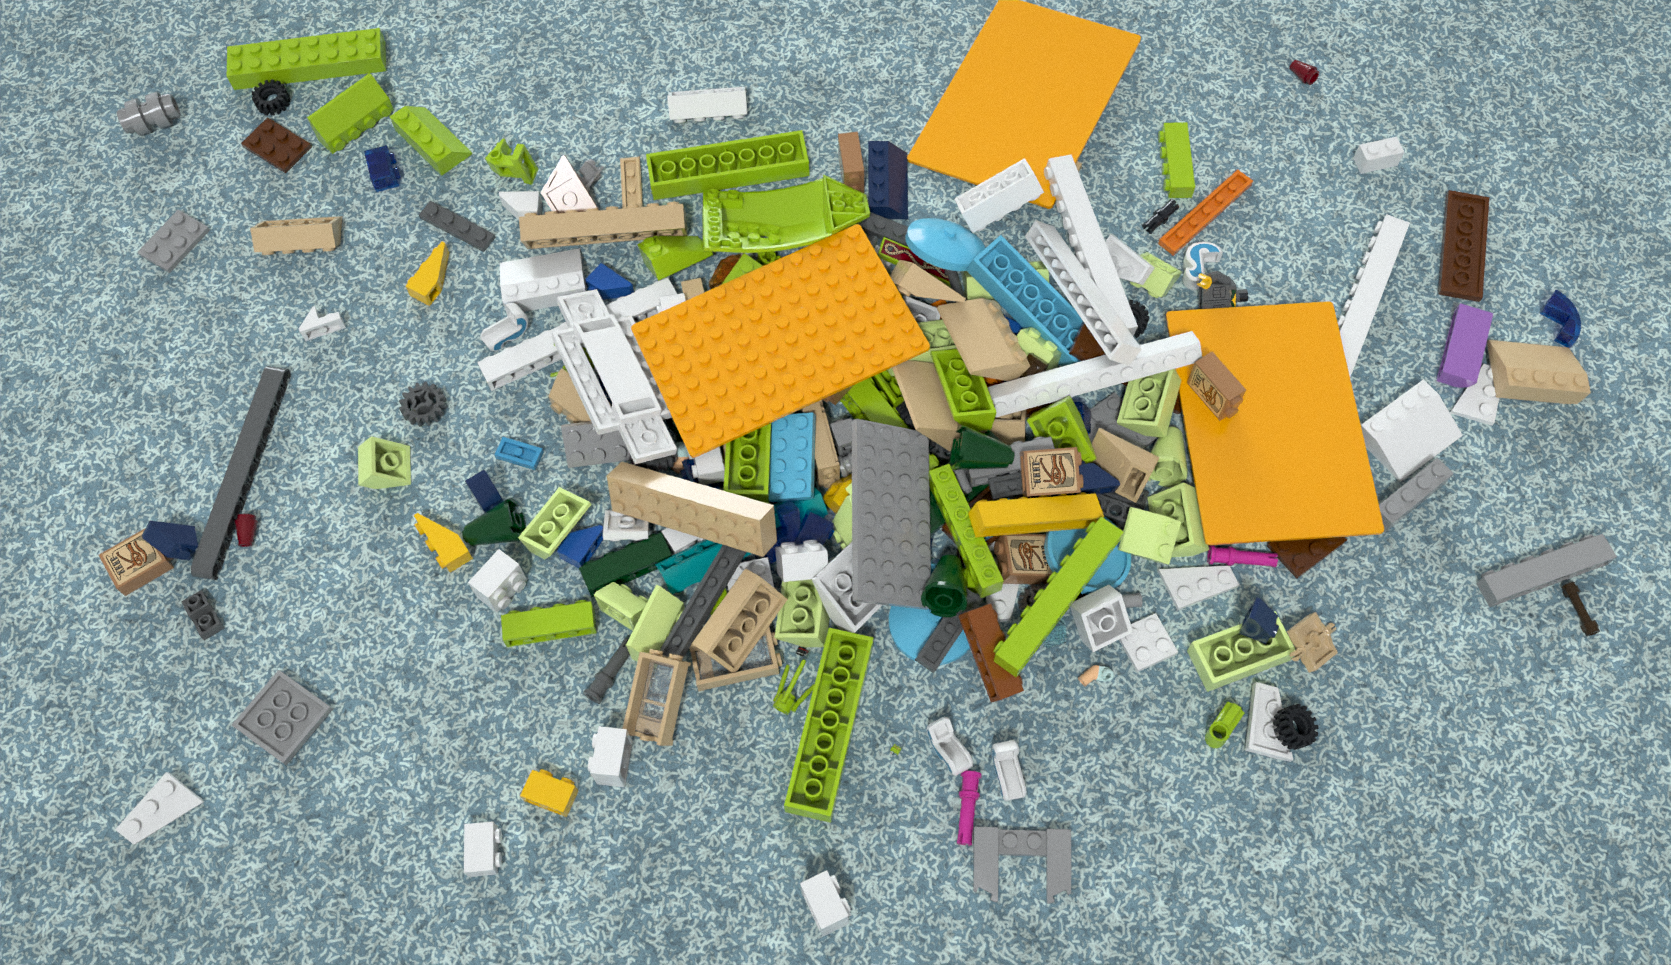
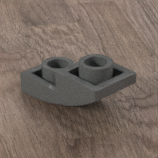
M203 590L181 601L189 618L193 621L200 637L204 641L225 629Z

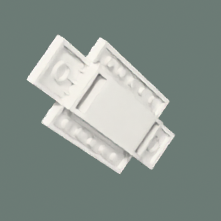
M597 289L557 297V304L569 328L552 332L551 338L597 434L601 435L619 430L635 464L675 455L677 448L663 422L664 419L672 418L631 330V326L635 324L633 317L628 316L616 319L613 314L610 315ZM581 346L586 347L612 401V408Z

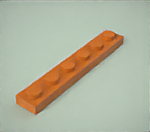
M1236 170L1160 238L1158 244L1174 256L1251 187L1253 180L1240 170Z

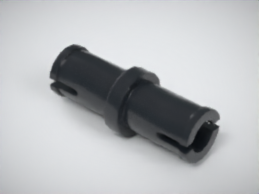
M1170 199L1161 209H1157L1153 216L1142 225L1143 229L1148 227L1146 231L1152 234L1161 224H1165L1168 221V217L1179 209L1178 204L1173 206L1176 201Z

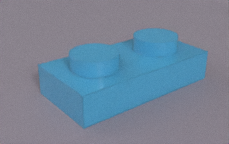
M502 437L494 455L496 459L536 471L544 451L542 448Z

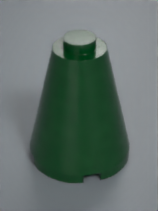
M958 426L956 433L960 434L957 439H953L950 454V463L954 464L951 466V469L1007 468L1009 464H1013L1015 452L1012 451L1011 446L967 426Z
M513 498L506 499L466 524L462 531L464 541L471 546L520 541L518 537L526 529V522L523 513H518L515 508L519 506Z
M944 555L940 558L921 595V603L924 608L927 606L931 609L930 613L947 618L956 616L957 612L961 610L963 612L967 607L968 601L962 562L955 555Z

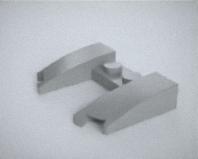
M974 827V892L981 888L992 894L991 901L998 902L999 855L1043 856L1046 858L1047 904L1055 902L1053 896L1066 890L1068 895L1071 894V829L1033 831L999 830L998 827Z

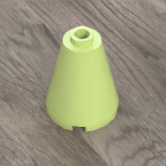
M1168 427L1166 438L1158 437L1150 452L1160 458L1148 481L1151 482L1152 479L1160 481L1158 484L1160 486L1174 487L1181 484L1184 479L1186 480L1188 469L1183 433L1176 427Z

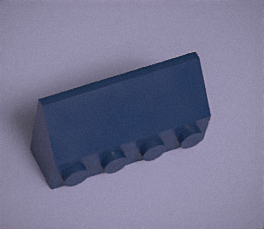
M868 141L869 211L887 219H908L907 152L889 141Z

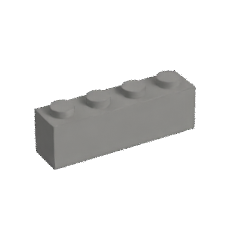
M1037 437L1028 442L1017 441L1009 446L1015 452L1013 464H1009L1007 468L967 470L966 475L970 487L988 484L989 478L1020 473L1019 452L1055 449L1052 438Z
M1438 458L1379 505L1384 533L1446 484L1454 474Z

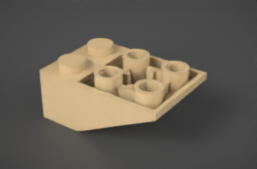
M1099 428L1092 442L1097 459L1090 463L1096 464L1119 480L1120 486L1115 492L1136 503L1160 457Z

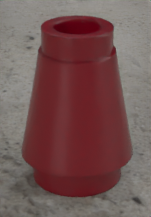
M1297 59L1290 65V70L1304 84L1312 85L1319 77V71L1315 66L1298 61Z
M237 515L235 526L239 547H252L258 524L255 515Z

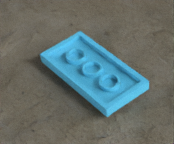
M813 412L790 414L771 423L769 500L771 502L814 499L816 415Z

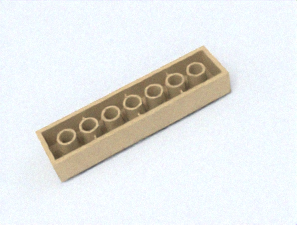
M675 201L661 206L658 203L647 204V207L628 205L623 209L610 206L606 210L588 208L585 212L566 210L565 213L557 214L556 211L545 212V215L526 213L524 216L519 217L520 239L527 249L638 241L654 236H688L684 206Z
M622 461L607 475L611 506L614 512L762 557L777 542L774 505Z

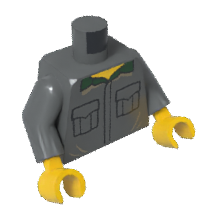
M1219 271L1206 275L1200 273L1198 275V309L1236 307V302L1248 301L1247 289L1237 290L1236 284L1229 276Z

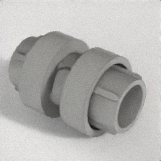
M158 91L145 95L146 102L141 103L138 98L124 102L125 108L117 110V117L123 130L127 134L136 132L139 136L152 132L151 126L155 124L160 129L173 125L172 120L181 116L173 95H161Z

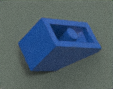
M602 263L585 279L587 291L597 289L603 300L625 297L634 293L632 283Z
M598 525L569 533L558 546L557 552L560 559L577 568L583 566L584 563L591 559L602 543L603 526Z

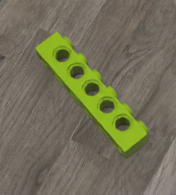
M950 464L930 470L928 473L929 487L980 598L1002 591L1004 580L984 537H975L968 515L971 509Z

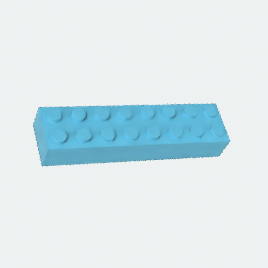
M1000 235L972 260L966 271L1024 329L1030 327L1038 330L1043 339L1051 341L1057 346V350L1062 353L1058 363L1061 367L1081 362V360L1070 355L1069 351L1083 320L1077 311Z

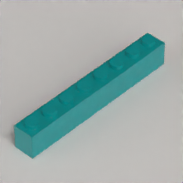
M815 487L814 499L782 501L773 504L777 542L793 532L802 530L803 527L813 522L820 521L824 516L828 515L822 495ZM705 539L656 564L667 590L673 595L684 591L685 588L694 583L701 582L721 549L722 544ZM746 552L743 559L752 553Z

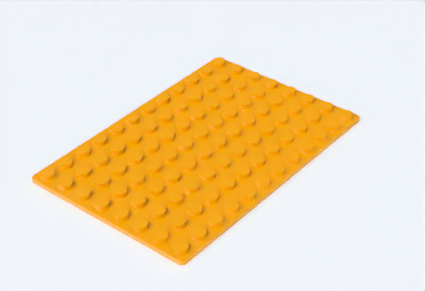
M998 0L908 154L907 161L979 185L1025 158L1044 191L1039 198L1028 202L1047 209L1053 208L1056 198L1052 196L1050 182L1046 180L1044 175V168L1047 166L1048 159L1072 155L1075 164L1077 163L1141 42V36L1021 0Z
M859 224L844 229L631 326L643 356L692 458H696L930 350L929 342Z
M1327 301L1168 311L1166 313V323L1169 337L1193 331L1200 341L1202 357L1213 352L1246 389L1243 402L1238 407L1239 411L1233 417H1226L1219 421L1187 384L1194 364L1175 369L1181 379L1178 392L1205 543L1207 545L1382 534L1384 532V525L1333 303Z

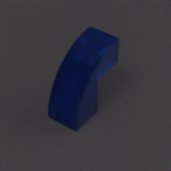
M1555 290L1540 314L1562 325L1554 341L1570 349L1577 341L1581 332L1580 315L1571 300L1560 291Z
M791 500L775 507L781 526L776 528L777 542L764 556L765 558L768 557L770 564L776 562L775 547H781V543L795 542L800 530L801 518L799 508Z

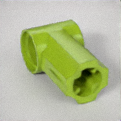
M1230 702L1225 704L1205 734V741L1209 747L1218 749L1226 743L1245 714L1240 706ZM1213 731L1220 733L1222 739L1216 738L1213 735Z

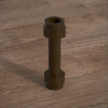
M1575 582L1563 585L1561 588L1565 598H1570L1583 623L1580 626L1583 633H1585L1586 637L1599 633L1600 630L1596 620H1591L1578 595L1581 592Z

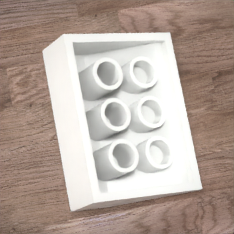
M580 248L500 263V287L504 307L507 303H516L523 312L558 306L557 297L587 291Z
M1424 379L1361 425L1366 448L1399 482L1403 481L1463 436L1440 395Z
M852 542L812 579L828 616L839 630L855 633L882 606L880 604L853 601Z

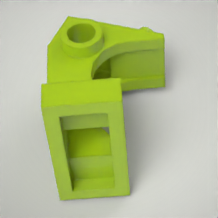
M505 138L497 142L495 148L485 157L491 170L501 177L522 178L524 183L532 185L539 169L525 145L517 144L511 155L512 150L506 143Z

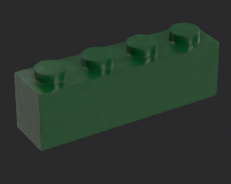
M661 532L659 534H651L648 536V539L638 543H630L624 549L617 552H609L603 558L596 561H587L583 566L579 567V570L592 598L596 591L612 582L620 586L657 570L656 564L671 557L672 554Z

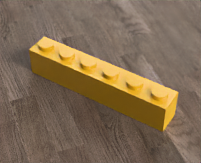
M1086 493L1069 496L1061 494L1055 497H1048L1046 495L1037 498L1021 497L1013 500H1008L1007 498L997 501L980 500L975 503L968 513L975 537L1086 529L1092 521L1096 523L1100 517L1104 518L1097 495Z

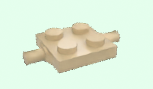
M1314 612L1290 628L1287 633L1296 650L1290 653V657H1293L1291 660L1298 661L1301 658L1302 663L1310 673L1319 669L1338 652L1330 636L1331 633L1336 631L1335 624L1329 623L1325 626L1317 613Z

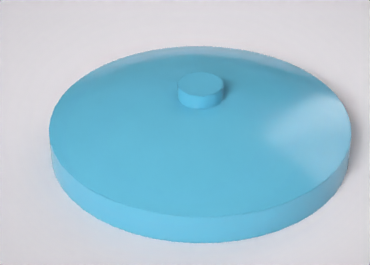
M923 218L912 222L905 236L908 247L919 258L934 266L952 271H966L972 260L985 249L982 240L969 229L954 222L937 218Z
M1104 517V519H1106L1107 521H1109L1110 523H1112L1113 525H1115V524H1114L1112 521H1110L1108 518ZM1086 529L1047 532L1044 551L1052 572H1059L1062 568L1060 563L1067 554L1071 556L1075 551L1073 546L1077 540L1086 537ZM1120 542L1088 582L1081 594L1088 595L1107 585L1116 589L1125 580L1131 567V554L1118 550Z
M891 606L889 612L891 637L897 648L905 656L915 661V658L943 617L930 613L931 609L922 610ZM962 630L940 665L951 663L968 652L970 646L964 630Z

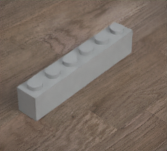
M1590 534L1581 538L1578 543L1574 544L1573 541L1562 545L1558 550L1548 549L1542 552L1539 557L1534 558L1532 555L1521 560L1519 564L1509 563L1503 566L1500 571L1489 570L1481 575L1482 578L1476 584L1489 607H1493L1606 566L1617 556L1603 534L1597 536Z

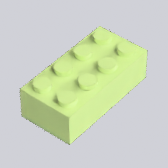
M1279 617L1276 621V624L1279 625L1275 638L1270 637L1266 644L1239 634L1242 624L1191 643L1187 652L1207 692L1286 663L1293 658L1290 657V653L1296 649Z

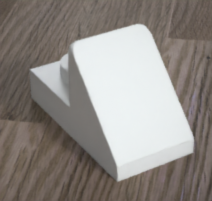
M313 306L299 327V331L305 341L344 329L346 326L339 312L320 317L316 307Z

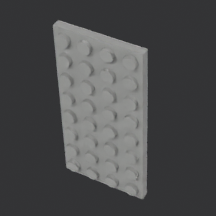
M861 419L852 420V589L854 602L922 610L929 609L927 606L924 608L921 603L922 591L931 576L928 476L929 439L917 430Z

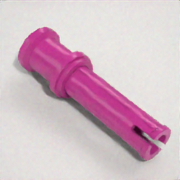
M1209 545V550L1207 551V563L1211 565L1213 563H1225L1227 566H1232L1234 563L1276 567L1278 559H1275L1278 557L1277 553L1236 550L1233 546L1221 548L1214 545Z
M966 770L960 774L963 778L962 788L958 794L961 799L957 844L972 846L975 805L978 798H980L978 785L982 774Z

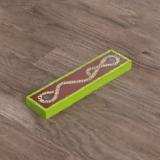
M883 237L877 253L880 259L897 265L899 260L912 262L951 288L945 269L922 260L909 247Z

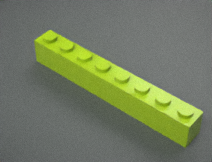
M1100 517L1096 523L1094 521L1091 522L1085 531L1087 533L1084 539L1079 538L1073 546L1075 550L1071 556L1067 554L1060 563L1062 568L1058 573L1054 571L1047 580L1049 585L1045 590L1041 588L1034 597L1036 602L1033 606H1027L1020 616L1023 618L1018 625L1014 623L1007 632L1009 637L1006 641L1003 642L1001 640L993 651L996 653L994 662L1013 676L1017 677L1120 542L1124 531L1103 517Z

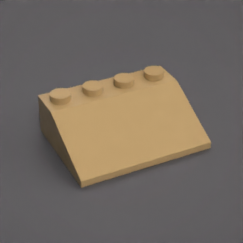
M899 260L889 275L899 293L907 297L913 295L916 297L964 302L966 299L912 262Z
M979 298L939 305L937 307L971 375L1012 381L1018 379L1030 367L1026 353L1021 349L1018 338L1013 334L1009 326V321L1004 317L1001 306L995 300Z
M1496 340L1487 341L1496 398L1578 404L1591 393L1587 373L1569 347Z
M907 360L892 367L915 429L946 450L951 451L953 439L959 437L960 433H956V430L961 424L953 419L934 363Z

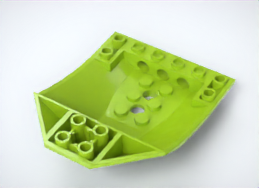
M823 175L821 179L801 185L767 191L703 190V250L759 253L811 245L869 218L870 211L867 196L826 175Z

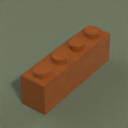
M991 603L959 615V620L990 702H996L1023 692L1021 676H1013L994 662L996 653L993 651L1001 640L1003 642L1006 641V636L1000 629L997 613L992 608Z

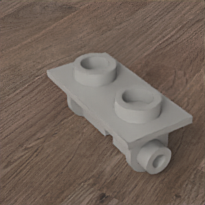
M592 159L586 160L578 170L583 177L577 173L588 192L590 191V185L600 178V172L604 168V166L596 167V162Z

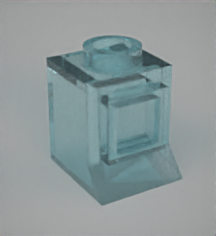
M1061 619L1042 643L1047 648L1066 643L1065 638L1068 637L1065 624Z

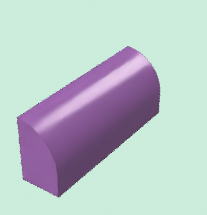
M1459 304L1453 313L1436 381L1457 388H1466L1477 383L1493 313Z

